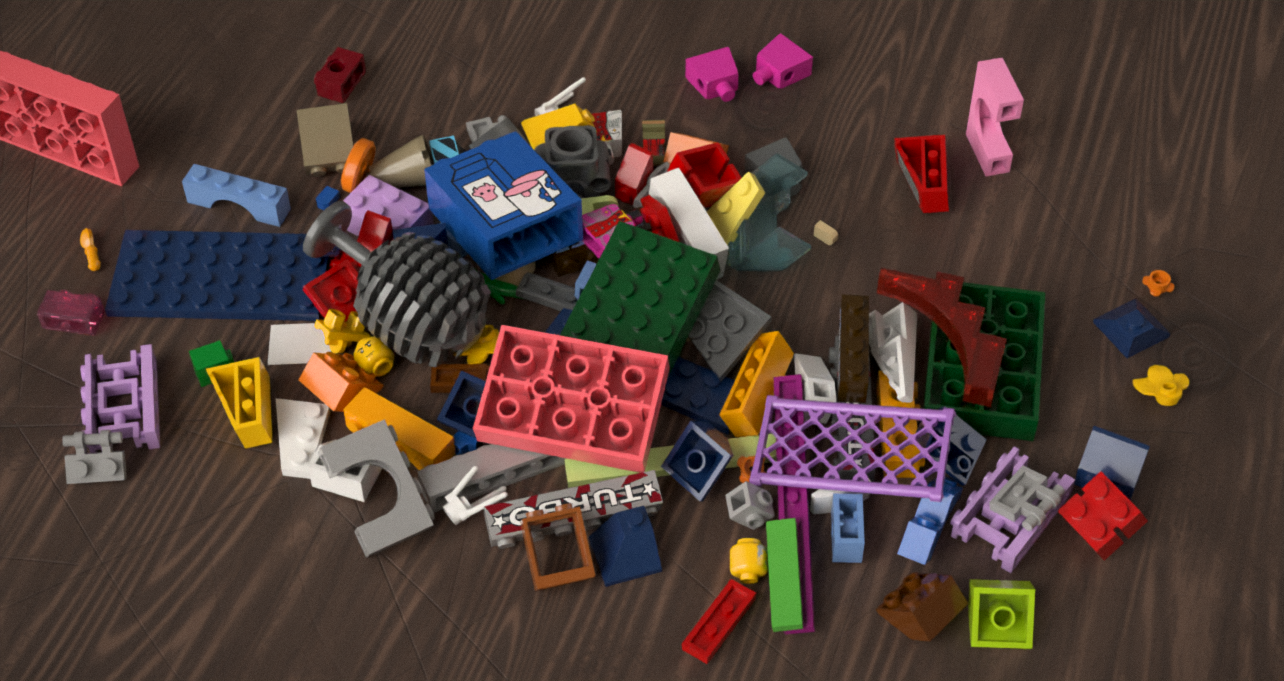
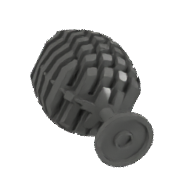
M337 201L331 204L314 221L303 243L304 253L311 258H320L337 246L361 264L357 276L358 285L354 308L359 314L358 318L365 328L368 326L371 334L376 338L380 337V340L388 348L394 349L398 355L405 356L415 364L425 363L428 358L430 359L428 366L437 367L442 364V361L450 359L454 352H457L456 359L477 343L487 321L485 319V312L491 292L485 284L484 276L479 271L476 272L473 265L467 259L465 261L457 251L448 248L441 241H435L433 237L428 235H419L417 239H414L416 233L407 232L402 234V237L392 240L390 245H388L389 240H387L371 252L346 233L352 219V209L344 201Z

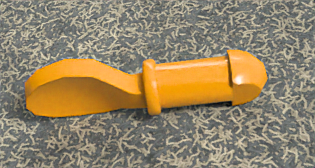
M85 228L80 235V244L85 248L84 252L89 263L88 268L92 271H98L101 266L97 255L98 249L94 246L91 229Z

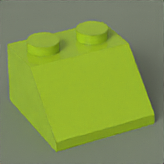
M969 579L968 613L971 647L1032 649L1035 588L1030 581Z

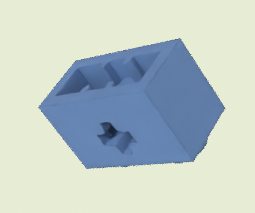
M833 493L831 507L832 562L862 563L865 544L863 494Z

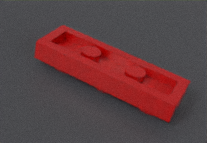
M730 579L682 642V650L708 664L756 600V592Z

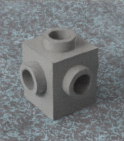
M745 481L725 495L730 519L754 530L762 526L766 521L775 516L772 506L773 499L770 492L748 481Z

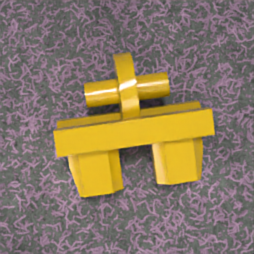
M329 309L325 320L316 319L314 325L316 329H322L326 337L325 344L329 345L330 350L335 354L343 353L346 347L351 346L352 341L359 342L363 338L370 337L358 318L359 314L355 311H351L347 322H344L346 315L343 312Z

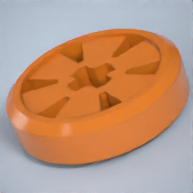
M361 138L350 151L341 177V186L344 191L351 193L367 177L366 173L370 172L369 166L373 164L376 151L373 141Z

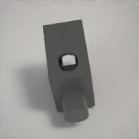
M786 137L745 155V174L748 172L754 174L762 188L769 194H776L786 190L789 195L793 196L801 190L802 185L800 182L803 166Z

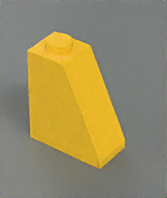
M572 104L526 119L521 124L532 148L535 150L539 144L545 143V131L548 128L586 125L594 127L593 122L595 119L587 109L582 110L576 104Z

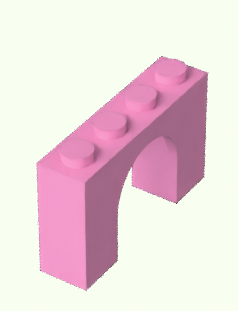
M1003 58L978 62L966 136L985 176L1010 172L1013 153L1003 135L1000 122L1020 119L1024 102Z

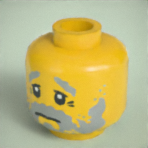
M755 538L739 539L737 544L733 545L730 549L731 574L740 578L741 583H757L758 578L764 577L768 573L767 547Z

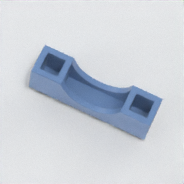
M193 164L182 181L188 203L211 208L217 200H229L246 208L256 221L280 227L291 210L287 188L197 164Z

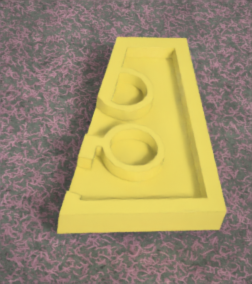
M750 172L744 175L707 211V214L727 245L730 241H735L738 236L736 231L743 220L749 219L765 194L756 176Z

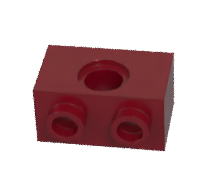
M337 47L334 53L327 58L321 70L315 74L314 84L316 85L317 95L344 103L366 73L364 54Z

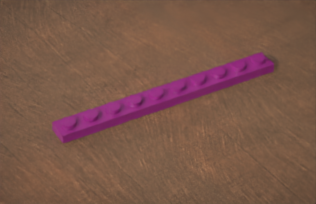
M802 375L774 377V396H779L782 399L804 400ZM775 409V421H777L783 415L781 410ZM797 411L791 418L797 426L805 423L804 411ZM784 422L775 428L776 433L780 437H784L794 430L788 422ZM799 435L786 442L791 450H797L806 443ZM782 446L776 449L777 462L789 455V452ZM806 450L798 455V458L804 464H807ZM791 460L781 467L784 475H795L801 468L795 460ZM778 486L779 520L795 518L797 522L804 629L784 631V633L815 632L808 488Z

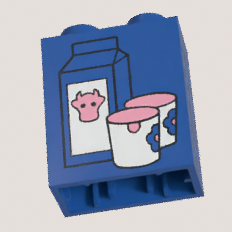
M516 131L495 140H487L476 148L452 158L441 159L434 165L424 169L429 209L441 223H446V229L491 280L583 240L582 200Z

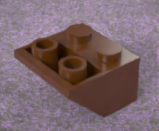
M913 572L903 579V583L895 591L890 592L884 597V602L876 608V611L911 640L930 642L968 605V602L951 575Z

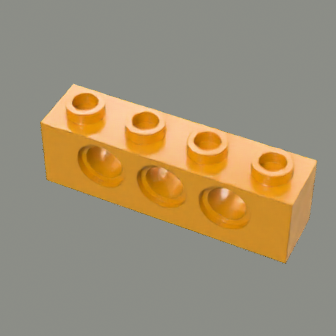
M878 371L876 383L877 405L920 408V405L915 404L914 398L918 397L917 382H914L913 401L910 403L901 402L897 398L896 391L888 383V377L882 371ZM881 417L879 430L886 432L894 427L896 424L893 418ZM909 419L908 424L904 428L910 434H915L919 427L917 426V421L919 420ZM896 431L887 439L893 445L898 446L907 440L908 437L902 431ZM881 442V453L884 456L891 451V448L885 442ZM910 444L902 449L900 453L906 459H912L920 451L915 445ZM895 455L883 464L890 471H894L903 465L904 462ZM921 458L912 465L918 472L920 467H924L925 458ZM906 469L898 474L896 478H916L911 470ZM883 470V476L885 477L887 473Z

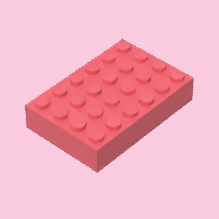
M0 51V140L116 185L123 186L139 168V163L119 94L95 86L92 83L81 81L71 75L54 71L49 67L38 65L30 60L11 55L8 52Z
M501 325L473 426L476 439L479 442L639 473L645 472L669 373L668 356Z

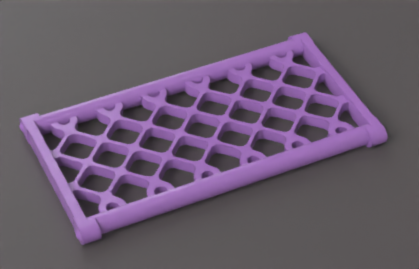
M767 395L754 465L749 479L750 483L758 487H762V484L930 498V501L942 502L951 433L956 416L954 408L934 410L782 399L779 396ZM773 410H781L783 416L771 424ZM797 411L808 412L810 419L800 426H797L791 420ZM824 413L836 414L839 420L829 428H825L819 422ZM853 415L865 416L867 422L858 430H853L847 424ZM881 417L893 418L896 425L886 432H881L877 428L876 423L880 421ZM909 419L922 420L924 428L916 434H910L904 426L908 424ZM938 421L945 422L943 437L933 430L937 426ZM784 422H788L794 430L786 436L780 437L776 433L775 428ZM816 424L822 432L813 439H808L803 434V430ZM841 426L851 433L841 441H836L831 435L833 431ZM868 429H874L879 437L868 444L864 443L859 435ZM896 431H902L908 439L900 445L895 446L887 439ZM772 433L778 441L766 448L768 434ZM926 433H931L937 441L929 447L923 448L916 440ZM796 435L801 436L806 443L797 450H791L786 442ZM823 438H829L834 446L823 453L819 452L814 444ZM852 440H857L861 444L862 449L853 455H849L842 447ZM880 442H885L891 448V451L882 457H877L871 449ZM908 445H915L920 450V453L912 459H906L900 453ZM782 446L789 452V455L776 462L769 454ZM942 446L940 461L936 462L929 453ZM807 449H812L817 454V457L807 464L802 463L798 455ZM835 451H840L846 459L837 466H832L826 458ZM868 453L875 461L862 469L856 464L855 460L861 455ZM896 455L904 464L896 470L890 471L883 463ZM763 458H767L773 464L767 470V473H761ZM921 458H927L933 465L924 473H919L912 466ZM791 460H795L801 466L795 475H784L781 469L783 465ZM820 462H823L830 469L824 475V478L812 477L809 471L810 468ZM847 465H853L858 473L853 477V480L840 479L838 471ZM876 467H881L887 473L882 482H869L867 473ZM906 469L911 470L916 476L911 485L898 484L896 478L898 474ZM934 472H938L936 487L927 486L925 478Z

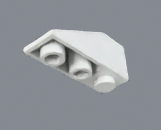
M795 353V375H802L804 400L837 402L834 380L822 358ZM804 412L805 421H808L810 419L809 413ZM824 413L819 422L826 424L831 413Z

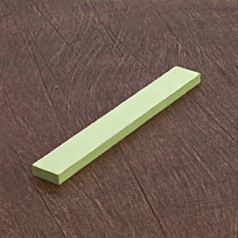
M768 434L766 448L776 443V437L773 434ZM760 435L728 439L734 456L726 468L738 467L737 460L741 456L746 458L755 456ZM674 446L650 448L645 472L655 470L656 477L670 475L661 465ZM775 449L769 455L777 462ZM765 458L764 463H771L767 458ZM564 459L568 488L639 473Z

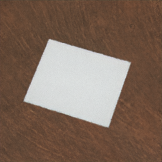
M315 323L271 325L268 365L306 364L313 352H331L330 346L325 344L326 337L322 329H316L314 327Z

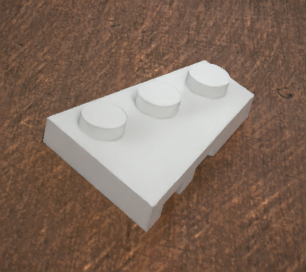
M276 398L283 476L310 479L308 465L322 443L331 409L326 404Z

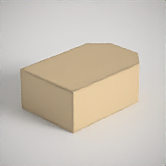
M821 220L815 224V237L828 245H832L838 240V233L835 229Z

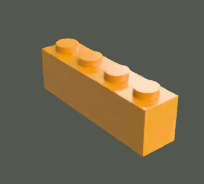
M779 331L762 333L750 347L719 414L735 437L759 435L767 395H774V377L785 376L793 358L794 352Z
M365 387L343 409L346 426L353 433L385 419L387 426L392 425L397 434L398 441L395 443L399 451H404L409 462L414 464L418 470L424 469L431 464H438L449 460L456 454L453 436Z

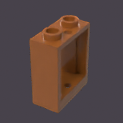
M572 503L554 507L555 512L544 514L543 509L525 513L526 518L520 521L535 591L596 577L580 507L573 508ZM572 518L583 567L541 576L530 527Z

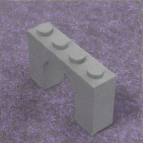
M385 419L324 445L318 451L329 478H333L361 465H376L389 472L395 480L398 496L394 508L386 515L361 525L354 531L366 558L429 530L434 525L432 520L435 519L428 503L424 505L421 499L422 488L416 477L412 478L407 469L410 467L407 455L404 451L400 452L395 443L398 441L397 434L392 425L387 426Z

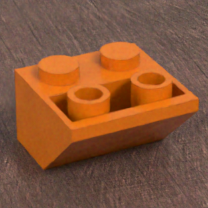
M313 352L299 378V381L330 409L337 412H344L343 409L364 387L374 393H378L384 386L376 379L374 373L367 374L365 369H361L354 360V356L349 353L341 355L332 352Z

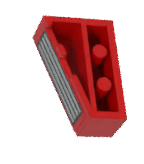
M945 135L894 138L896 160L923 213L949 212Z

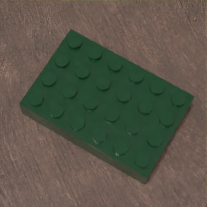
M619 221L560 336L667 355L669 360V377L721 271L718 257Z
M937 279L932 308L923 409L936 410L943 406L954 408L956 415L980 435L1034 441L1039 422L1045 292Z

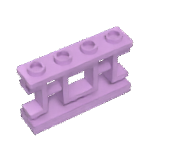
M152 344L140 346L141 353L131 350V361L106 365L103 355H97V359H92L91 354H86L85 365H81V376L83 382L85 381V386L81 387V397L83 403H85V408L81 409L83 425H86V430H83L85 434L97 433L98 414L102 424L114 422V425L98 427V433L101 430L122 432L123 438L133 437L136 448L142 447V443H147L149 449L160 448L157 360ZM139 365H141L142 387L139 386L137 378L124 379V377L140 375ZM96 371H98L101 380L113 379V381L98 383V393ZM132 393V405L107 408V397ZM141 408H143V431H141L138 421L126 423V420L141 418ZM100 444L87 445L90 453L98 452V450L102 451Z
M1015 446L1008 454H1002L997 462L996 470L993 473L989 471L981 483L982 487L978 492L974 490L970 494L966 502L967 506L963 511L957 510L950 523L953 525L951 537L954 539L961 536V540L967 543L972 535L976 534L993 544L995 548L992 559L995 561L1000 559L1002 561L1001 568L1009 573L1013 572L1056 516L1058 510L1069 499L1075 479L1066 474L1060 479L1058 478V473H1052L1048 478V485L1046 487L1052 490L1058 484L1064 488L1065 493L1060 497L1061 502L1057 507L1050 509L1046 513V519L1042 524L1035 526L1031 531L1026 530L1022 526V522L1027 517L1020 515L1013 522L991 511L989 502L1008 482L1005 478L1013 469V477L1022 465L1027 467L1029 457L1026 455L1019 456L1020 449ZM1036 498L1031 504L1037 507L1040 499ZM982 507L981 515L992 521L989 525L975 518ZM1001 528L1016 535V538L1008 548L1009 537L999 532Z

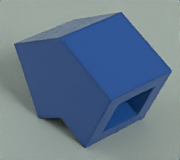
M460 431L453 435L456 455H463L479 448L480 442L476 438Z

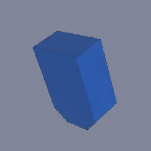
M326 186L316 197L317 207L325 210L339 200L340 192Z

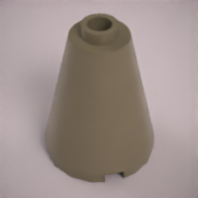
M423 135L418 136L369 166L370 172H367L366 175H371L395 188L426 186L424 169L434 165L426 138Z

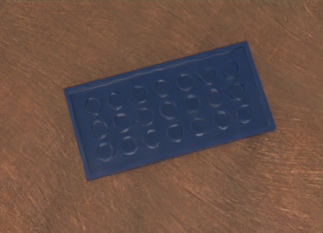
M125 230L105 312L107 317L316 321V319L320 320L321 313L302 289L304 285L328 271L330 257L311 258L305 254L303 243L307 234Z

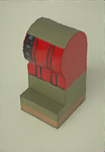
M642 120L643 148L653 152V166H660L664 164L665 120Z

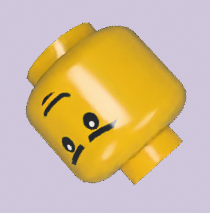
M380 337L363 338L358 342L354 351L353 358L361 369H365L367 374L374 373L378 377L386 375L393 367L395 356L393 351L383 344Z

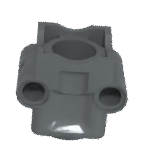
M593 126L552 127L545 131V143L539 144L535 148V152L580 199L600 196V193L609 190L611 187L608 146L604 141L597 140L596 129Z

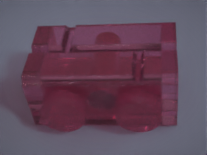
M47 290L43 302L37 311L41 326L44 329L95 336L99 323H101L104 316V308L100 297L91 293L84 295L73 294L67 290Z

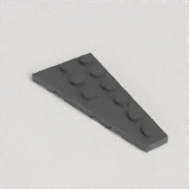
M716 280L688 338L722 382L772 322V318Z

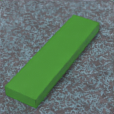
M796 519L766 521L773 632L804 629Z

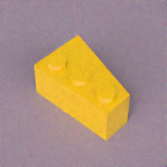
M260 357L206 369L229 420L245 449L272 443L270 376Z

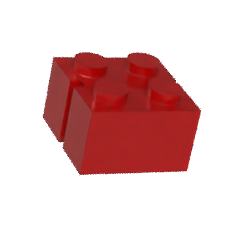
M719 142L677 152L667 172L676 168L681 170L704 208L713 206L742 178L733 164L727 166L730 159Z
M1101 471L1082 488L1085 493L1084 495L1080 496L1076 493L1058 512L1105 561L1124 543L1114 532L1117 528L1129 539L1148 520Z

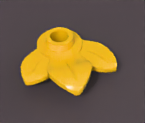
M485 325L477 343L460 356H467L468 364L483 363L489 354H494L499 330L495 329L493 325Z
M1161 365L1149 367L1148 377L1133 379L1132 381L1133 386L1140 393L1155 396L1156 401L1164 406L1177 404L1182 397V391L1189 386V379L1185 374L1173 375L1170 369Z

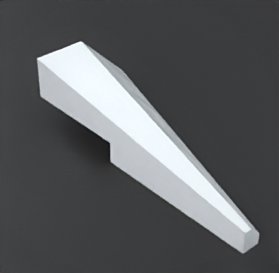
M902 302L884 315H881L876 310L869 314V345L871 347L870 351L879 367L888 377V383L896 391L898 400L910 403L913 401L917 313Z

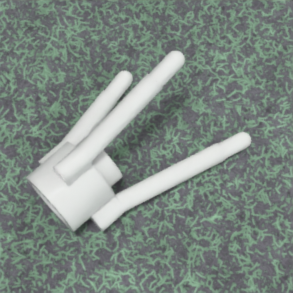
M581 78L553 99L536 108L535 116L557 110V106L574 96L572 91L583 84L586 78Z
M473 466L457 487L445 496L448 503L443 506V509L451 521L457 525L471 515L483 510L484 506L493 505L508 496V493L504 492L506 491V486L492 491L472 504L464 496L458 498V494L478 470L477 466Z

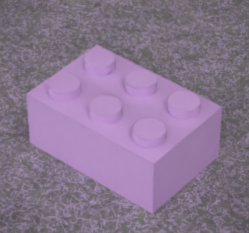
M368 175L343 200L352 209V219L347 231L359 236L367 210L391 218L393 230L434 224L433 215L428 203L371 175Z

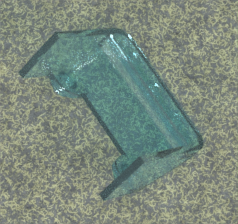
M776 153L752 172L765 191V194L749 219L743 220L736 231L738 236L735 241H730L727 245L729 250L726 264L737 271H782L811 250V245L781 227L777 228V214L785 210L790 204V188L808 174L806 170Z

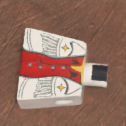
M621 110L592 114L595 119L593 125L597 131V140L604 141L608 146L609 165L614 162V157L622 155Z

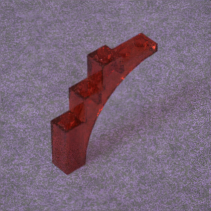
M881 268L877 294L891 297L910 305L933 320L944 331L956 348L963 366L965 382L963 401L991 407L1007 339L980 333L985 307L959 302L964 277L937 271L936 278L931 279Z

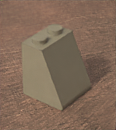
M347 103L297 110L306 175L319 177L325 175L326 172L337 171L338 173H343L346 160L354 146Z

